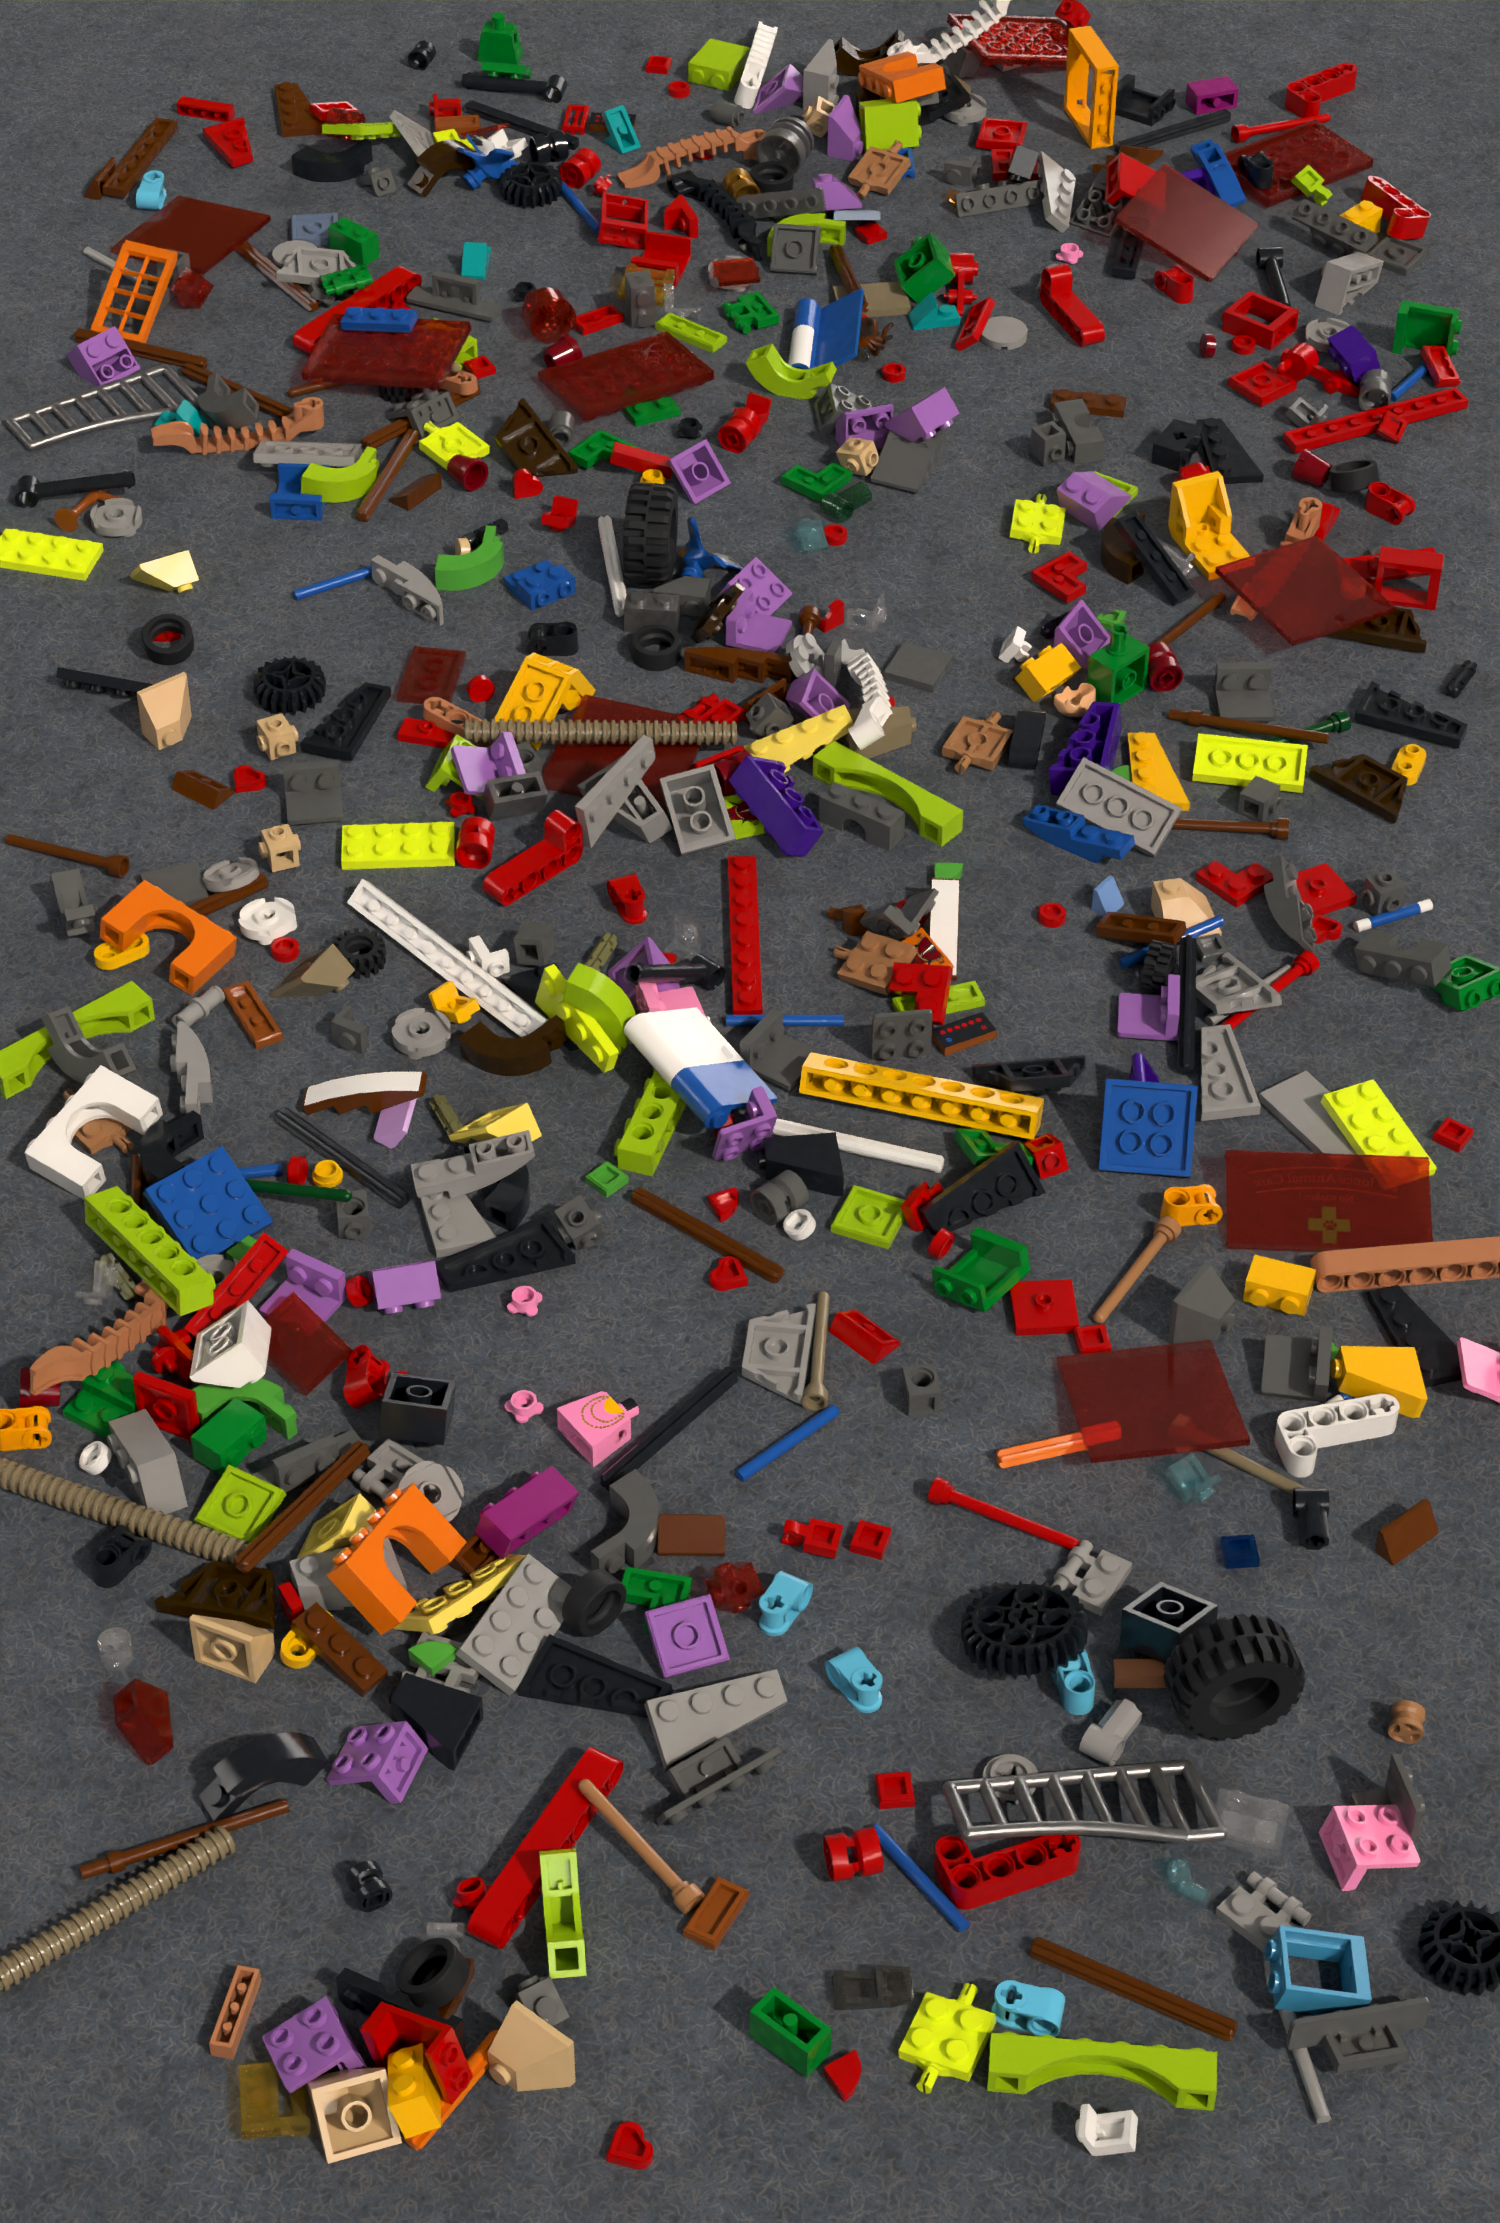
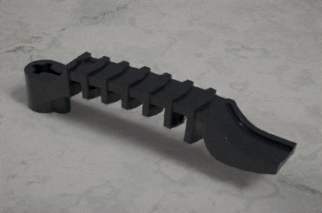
M691 170L667 176V188L673 196L683 195L699 202L705 201L708 208L712 207L714 213L719 212L720 217L726 220V223L730 226L733 239L743 238L738 242V248L749 258L755 261L762 260L760 256L762 242L756 237L757 223L754 221L753 215L750 216L748 210H744L742 204L736 202L735 197H731L729 192L724 191L721 185H717L714 179L698 178Z

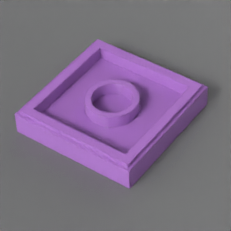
M711 1594L649 1610L644 1613L663 1679L730 1660Z

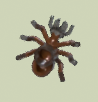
M861 318L857 356L862 359L866 356V361L870 359V353L866 349L868 347L872 354L877 357L880 350H884L887 341L893 338V335L886 336L887 331L894 326L893 322L885 326L881 336L877 337V321L873 318Z

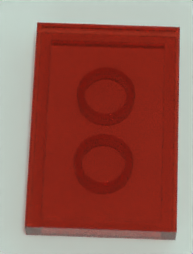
M414 646L397 693V702L424 705L426 699L439 697L452 703L467 658L466 651Z
M294 1291L264 1319L272 1328L268 1358L306 1396L353 1351Z

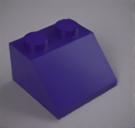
M1354 325L1327 338L1330 349L1327 350L1330 359L1334 363L1338 362L1342 373L1345 376L1349 375L1354 382L1360 383L1362 375L1368 370L1381 369L1376 350Z

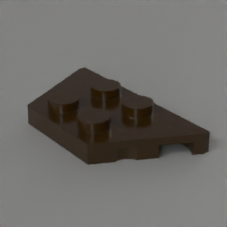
M524 398L520 399L514 413L509 415L505 426L495 436V444L516 470L527 469L532 476L545 477L577 473L578 466L526 400Z
M736 582L712 599L708 605L710 608L706 614H703L689 638L699 643L704 639L708 641L712 635L715 636L723 626L721 620L734 610L738 604L737 599L743 593L745 587Z
M1361 600L1351 605L1350 609L1339 614L1338 621L1333 624L1328 622L1324 632L1326 636L1425 653L1427 645L1426 640H1422L1420 636L1421 629L1418 623L1414 621L1411 609Z
M1365 754L1352 756L1350 759L1332 761V767L1320 769L1318 765L1310 768L1309 777L1386 820L1394 824L1397 822L1408 778Z
M212 1561L201 1568L197 1574L180 1582V1591L168 1599L161 1595L154 1601L157 1612L187 1617H191L193 1614L227 1619L272 1630L275 1627V1578L271 1569L254 1567L249 1573L238 1571L235 1564Z

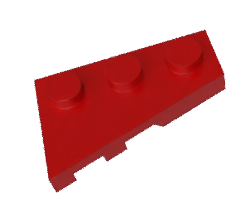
M244 117L203 128V137L232 168L253 162Z

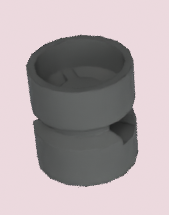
M1371 369L1362 375L1360 379L1359 406L1363 411L1390 404L1392 379L1386 371Z
M785 1170L771 1179L770 1183L767 1182L752 1191L750 1201L757 1216L768 1225L773 1226L786 1218L789 1213L806 1205L809 1201V1193L806 1185L796 1173L791 1170Z

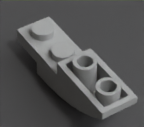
M379 555L371 559L372 580L392 590L395 594L401 595L402 605L407 610H412L423 616L427 621H432L439 626L444 624L443 604L435 586L422 572L406 561L395 565Z
M178 1021L177 1034H172V1050L176 1054H171L170 1065L171 1072H177L178 1083H181L182 1093H185V1095L180 1096L181 1114H187L194 1110L200 1114L201 1103H213L209 1062L205 1049L194 1031L184 1021Z
M529 1130L469 1144L470 1153L411 1167L417 1197L448 1191L450 1198H454L484 1188L512 1174L535 1157Z

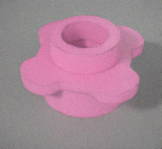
M1065 243L1061 246L1060 253L1056 254V259L1075 264L1078 262V258L1083 256V252L1079 250L1078 245Z
M530 1286L517 1287L512 1292V1302L508 1303L507 1310L513 1314L519 1312L530 1317L538 1313L537 1305L542 1301V1294L536 1292Z
M528 1390L515 1392L511 1400L505 1403V1410L511 1412L519 1423L528 1422L530 1417L535 1414H541L544 1410L543 1404L537 1402L536 1395Z

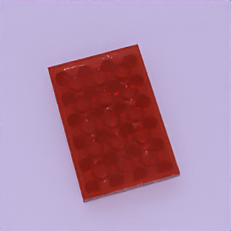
M948 14L946 22L951 27L957 26L962 30L965 28L962 23L964 19L969 20L970 23L975 21L972 14ZM1005 15L999 19V23H994L990 26L987 32L983 31L978 35L977 39L969 41L968 46L979 57L981 62L988 66H993L994 64L1013 66L1015 64L1026 67L1041 65L1043 67L1061 66L1066 68L1069 29L1071 27L1058 17Z
M1315 119L1224 153L1242 190L1265 207H1270L1304 194L1291 181L1308 164L1325 180L1322 183L1325 186L1373 167L1374 161L1372 157ZM1259 151H1263L1274 162L1272 187L1268 189L1253 187L1239 172V156L1256 155Z
M334 314L301 372L303 381L333 382L338 384L349 383L381 385L384 387L441 389L472 330L469 321L417 319L411 333L342 330L340 322L344 314Z
M664 332L538 371L539 381L580 418L592 420L599 415L614 413L619 409L635 406L650 399H659L663 395L672 392H681L688 387L703 385L707 381L714 380V370L670 333Z

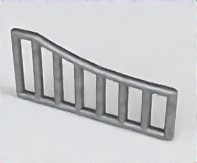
M162 364L7 417L5 425L29 451H35L98 430L155 420L160 417L163 411L176 413L179 407L152 379L163 374L190 401L189 403L196 410L201 409L198 403V395L168 364ZM142 382L166 408L152 410L133 390L131 385ZM121 390L141 412L127 414L108 393ZM98 397L115 417L102 419L86 401ZM76 405L91 422L78 425L64 408ZM54 413L68 429L55 433L41 416ZM31 420L45 436L32 440L19 424Z
M1190 1760L945 1782L943 1785L946 1800L961 1836L966 1841L1027 1836L1094 1835L1146 1839L1188 1845L1224 1841L1228 1836V1832L1193 1762ZM1183 1774L1209 1828L1190 1829L1165 1776ZM1150 1778L1174 1828L1152 1825L1131 1779ZM1097 1782H1117L1136 1824L1115 1822ZM1082 1784L1099 1821L1078 1820L1063 1785ZM1048 1787L1063 1820L1043 1821L1029 1788ZM1014 1790L1028 1822L1008 1823L995 1791ZM980 1793L992 1824L973 1826L960 1795Z

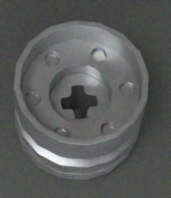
M790 116L780 117L771 125L756 148L758 162L776 161L785 163L796 174L814 148V136L811 129L800 119Z

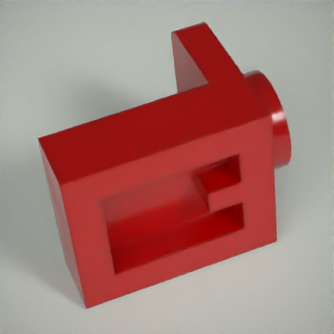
M433 94V102H429L430 116H462L460 98L438 99L437 94Z
M1051 1133L1023 1142L1034 1157L1033 1161H1035L1038 1175L1041 1179L1054 1176L1069 1169L1063 1144Z

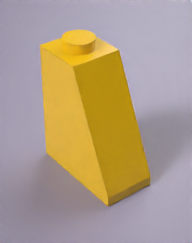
M1340 1346L1336 1358L1331 1360L1330 1374L1332 1378H1335L1339 1392L1355 1398L1376 1394H1389L1398 1400L1400 1405L1399 1414L1411 1418L1420 1417L1428 1398L1415 1347Z

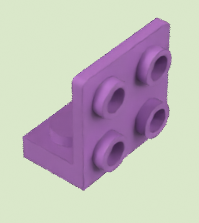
M757 557L747 564L719 593L721 594L738 582L746 590L753 591V602L756 603L755 613L768 616L772 615L792 595V592Z
M745 589L737 599L738 604L726 618V645L777 654L792 627V621L755 613L756 603L753 602V591Z
M502 732L490 748L454 745L450 749L465 794L483 795L487 780L526 773L512 732Z
M1168 974L1167 986H1161V995L1120 993L1118 1000L1117 1036L1176 1041L1180 1007V975Z
M763 1086L751 1090L749 1100L746 1103L745 1114L742 1117L743 1122L719 1130L712 1154L714 1161L722 1158L724 1161H730L738 1157L741 1152L750 1149L753 1152L762 1150L763 1138L772 1136L778 1116Z
M292 1249L285 1256L288 1278L260 1307V1315L310 1338L347 1299L345 1272Z
M407 1721L357 1726L348 1734L347 1741L338 1758L334 1761L326 1780L330 1785L371 1781L389 1803L398 1804L402 1802L429 1748Z
M327 1996L267 2032L262 2037L289 2093H293L307 2084V2082L312 2081L336 2065L340 2070L367 2068L344 2019Z

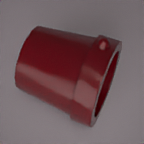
M562 334L556 343L543 352V359L547 367L554 373H557L571 366L579 367L583 361V354L577 341L572 336Z
M1305 449L1294 466L1292 479L1322 488L1330 476L1329 470L1332 468V464L1315 455L1313 451Z
M457 454L450 459L447 465L448 475L457 481L461 487L465 488L466 492L479 489L488 478V466L480 457L471 458Z
M28 1366L21 1368L20 1408L60 1406L61 1382L34 1396L30 1393V1368Z

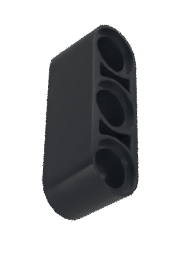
M1018 709L1010 746L1008 767L1036 770L1045 728L1046 711Z

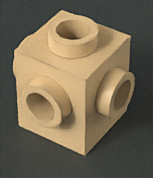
M820 96L816 98L811 106H806L802 117L804 118L803 122L811 129L812 134L823 137L828 131V116L836 105Z
M850 437L836 451L840 465L856 475L867 476L872 472L879 460L876 446L872 440Z
M282 713L257 720V744L262 752H266L271 761L296 753L295 741L299 739L297 730L294 725L290 726Z
M289 824L261 830L262 842L258 843L260 856L262 859H267L272 872L300 866L298 851L301 850L298 834L292 833Z

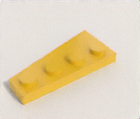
M1146 732L1128 733L1127 745L1132 783L1182 808V811H1189L1190 802L1156 734Z

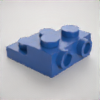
M548 560L503 577L504 585L531 611L575 593V577L561 564L554 566Z

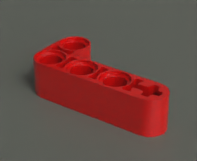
M1341 63L1289 83L1286 88L1285 107L1300 118L1319 115L1321 102L1355 89L1357 66L1352 63Z
M1368 176L1360 200L1370 201L1383 209L1382 217L1389 221L1387 234L1397 239L1423 238L1431 214L1384 179L1377 176Z
M1065 263L1043 269L1040 286L1042 306L1080 347L1103 342L1105 339L1103 324L1072 291L1073 276L1069 265Z
M553 811L549 814L544 824L545 839L489 873L484 879L483 891L502 905L508 906L577 863L583 852L582 826L562 811Z
M946 1835L936 1842L934 1871L947 1898L955 1907L961 1910H969L1074 1874L1079 1866L1081 1841L1077 1835L1041 1836L974 1859L962 1838L955 1835Z

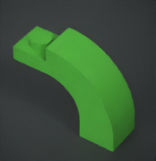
M486 525L483 542L473 552L463 555L438 554L435 567L437 590L454 591L473 588L488 582L500 572L504 564V545L501 542V536L496 534V526Z
M261 1378L252 1384L248 1382L241 1388L203 1383L192 1389L196 1393L200 1428L234 1398H238L265 1415L266 1424L285 1439L289 1440L297 1434L296 1412L289 1404L284 1402L283 1388L271 1381Z

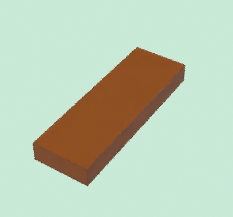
M249 980L222 989L226 1003L256 1050L284 1040L282 1031Z

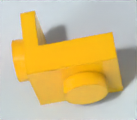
M447 981L429 993L434 1010L442 1012L450 1022H455V1024L467 1022L471 1019L472 1014L480 1010L476 998L459 996L453 981Z

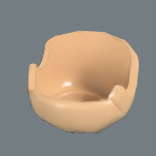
M1081 683L1077 690H1071L1069 686H1066L1062 693L1054 696V706L1064 716L1083 717L1092 702L1096 700V688L1088 683Z

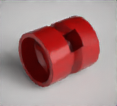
M581 148L561 165L559 174L562 181L568 187L580 189L599 173L601 161L598 155L591 149Z
M738 409L718 432V440L721 446L727 451L737 454L742 453L760 434L762 430L760 417L751 409Z
M474 816L465 819L461 823L455 850V858L460 865L471 869H482L489 865L496 835L493 823L488 819Z
M874 1827L854 1830L850 1837L844 1832L823 1837L825 1862L830 1880L833 1883L850 1880L857 1872L862 1877L883 1872L882 1851ZM847 1847H851L854 1863H849Z

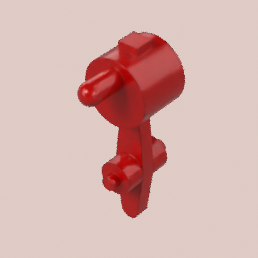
M950 253L955 277L949 283H958L957 289H949V293H944V299H948V304H957L959 316H963L964 304L972 305V300H977V294H973L971 289H964V283L973 284V276H978V262L974 261V254Z
M1298 343L1292 349L1286 348L1283 351L1280 364L1277 366L1278 373H1283L1294 381H1300L1306 376L1311 375L1323 383L1324 390L1329 394H1334L1337 391L1354 398L1359 396L1360 389L1348 381V375L1345 376L1341 370L1333 372L1318 365V353L1311 345Z

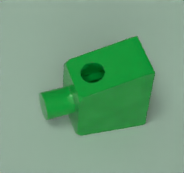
M503 13L492 14V21H487L481 31L477 62L486 61L518 65L523 56L518 28L515 24L505 23V15Z

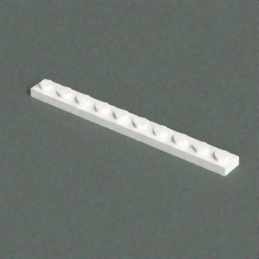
M364 879L360 881L347 902L349 905L446 980L453 981L455 987L468 997L476 998L481 1007L520 1037L526 1036L549 1020L370 882Z

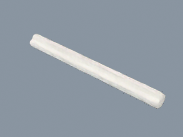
M600 516L598 518V529L615 614L620 617L624 615L626 589L612 520L609 516Z
M777 1118L772 1135L781 1137L831 1133L835 1131ZM836 1132L840 1151L936 1173H941L944 1166V1158L941 1155Z

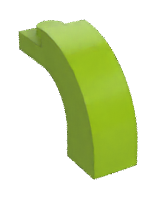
M825 213L798 214L777 223L820 226V243L844 246L846 241V221L825 219ZM773 228L767 237V257H771Z
M773 343L752 350L745 363L753 377L770 392L778 396L802 400L814 398L819 387L824 388L829 382L831 383L837 371L833 361L811 369L792 367L781 358Z
M367 446L356 463L344 468H330L310 463L302 475L301 494L322 495V502L327 503L347 502L361 498L369 492L377 477L379 460L376 459L377 449Z
M578 963L566 981L563 1002L590 1014L599 1023L618 1049L619 1055H621L630 1041L624 1034V1028L627 1022L636 1015L633 1005L624 991L614 981L601 972Z
M576 1848L539 1851L549 1977L556 1979L587 1976Z

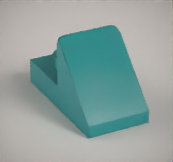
M624 105L604 111L601 114L610 134L604 140L621 155L641 148Z
M464 242L461 276L485 279L492 254L491 247H488L486 243Z
M933 292L929 293L908 314L913 330L960 325L961 319L955 305H942L938 307Z
M186 399L182 401L176 413L163 411L154 424L155 427L169 422L185 421L193 427L194 437H200L201 423H206L208 429L210 427V422Z

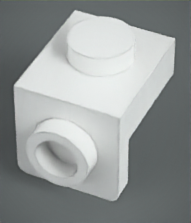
M499 129L487 139L494 142L497 149L513 152L514 156L512 159L521 156V151L528 147L525 137L508 141L503 129Z
M479 935L469 938V951L466 952V957L493 977H499L510 972L509 953L506 949L490 953Z
M1082 2104L1080 2119H1077L1075 2124L1076 2136L1092 2156L1135 2152L1138 2117L1133 2110L1096 2114L1090 2104Z

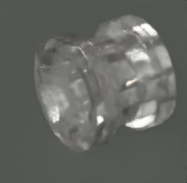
M114 1627L104 1630L99 1635L97 1647L100 1652V1662L105 1668L109 1670H122L132 1663L134 1649L132 1648L131 1635L127 1630Z

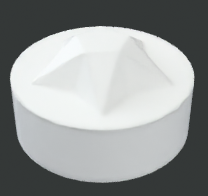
M805 1209L791 1212L783 1222L785 1232L795 1241L806 1239L814 1232L816 1227L815 1219Z
M101 1441L92 1442L82 1451L79 1465L88 1474L97 1475L110 1463L112 1451Z

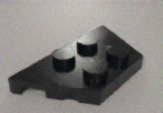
M1085 1055L975 1064L972 1065V1076L1004 1090L1024 1095L1032 1093V1090L1044 1089L1046 1092H1058L1064 1087L1072 1086L1086 1068Z

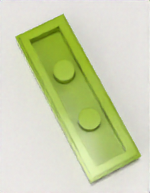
M670 312L655 323L656 330L711 353H714L727 343L726 335Z
M976 981L950 986L946 1014L985 1006V998ZM916 995L892 998V1005L895 1011H913Z

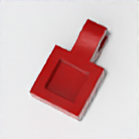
M927 1182L921 1183L900 1206L911 1230L922 1231L925 1228L926 1224L918 1209L943 1192L940 1182H936L931 1188H929Z
M814 1518L810 1519L809 1525H804L794 1520H786L781 1543L791 1546L803 1544L802 1552L835 1559L843 1532V1525Z

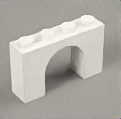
M100 1065L94 1073L87 1076L78 1092L67 1099L64 1108L57 1116L52 1117L48 1121L43 1132L28 1144L24 1153L29 1168L82 1199L95 1194L106 1181L102 1164L75 1149L71 1145L73 1136L81 1126L89 1121L100 1118L117 1120L144 1136L149 1128L163 1115L158 1097Z

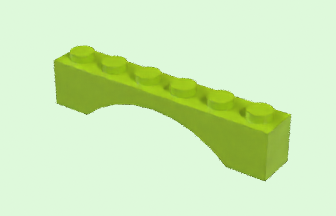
M833 741L813 756L814 778L829 786L836 782L850 789L866 791L892 801L912 818L917 826L919 835L936 845L944 846L962 831V809L844 745Z
M133 981L72 1012L86 1039L103 1034L132 1032L155 1019L152 998ZM46 1027L0 1050V1094L5 1099L30 1087L43 1065L52 1058L48 1048L53 1046L54 1043Z
M991 2032L987 2091L1026 2094L1034 2088L1058 2078L1074 2075H1106L1123 2078L1143 2085L1162 2096L1176 2108L1214 2111L1217 2094V2052L1206 2051L1201 2048H1191L1188 2050L1168 2048L1164 2045H1131L1123 2041L1107 2043L1096 2042L1087 2038L1073 2040L1055 2038L1051 2035L1027 2036L1018 2035L1014 2032Z

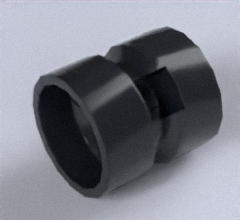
M562 130L548 132L547 136L537 134L529 137V151L533 162L537 161L540 164H547L551 159L557 162L568 158V143Z

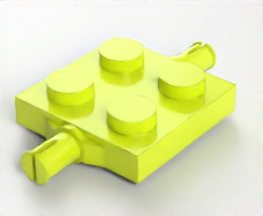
M431 421L424 424V430L430 435L419 440V449L446 470L450 459L457 454L471 458H482L490 454V446L459 422L442 428H438Z
M1038 494L1036 502L1016 499L1010 538L1030 542L1028 551L1032 553L1034 547V554L1039 552L1040 544L1060 545L1066 508L1054 504L1047 505V497L1044 494L1042 500L1041 494Z
M964 1983L962 1991L956 2000L926 1992L898 2050L900 2059L913 2063L923 2070L921 2078L916 2085L919 2091L923 2092L925 2089V2093L930 2094L938 2076H951L967 2082L970 2081L996 2024L995 2013L971 2005L978 1993V1988L974 1984H971L970 1987V1983Z

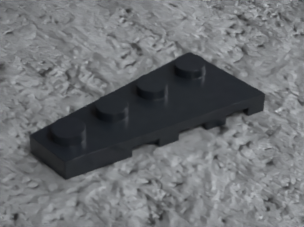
M550 1634L517 1689L518 1696L646 1718L648 1716L644 1704L647 1700L671 1695L673 1692L672 1684Z

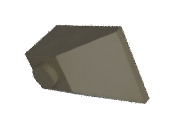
M331 944L301 960L269 995L272 998L325 995L333 990L338 993L350 983L347 978L355 969L337 947Z

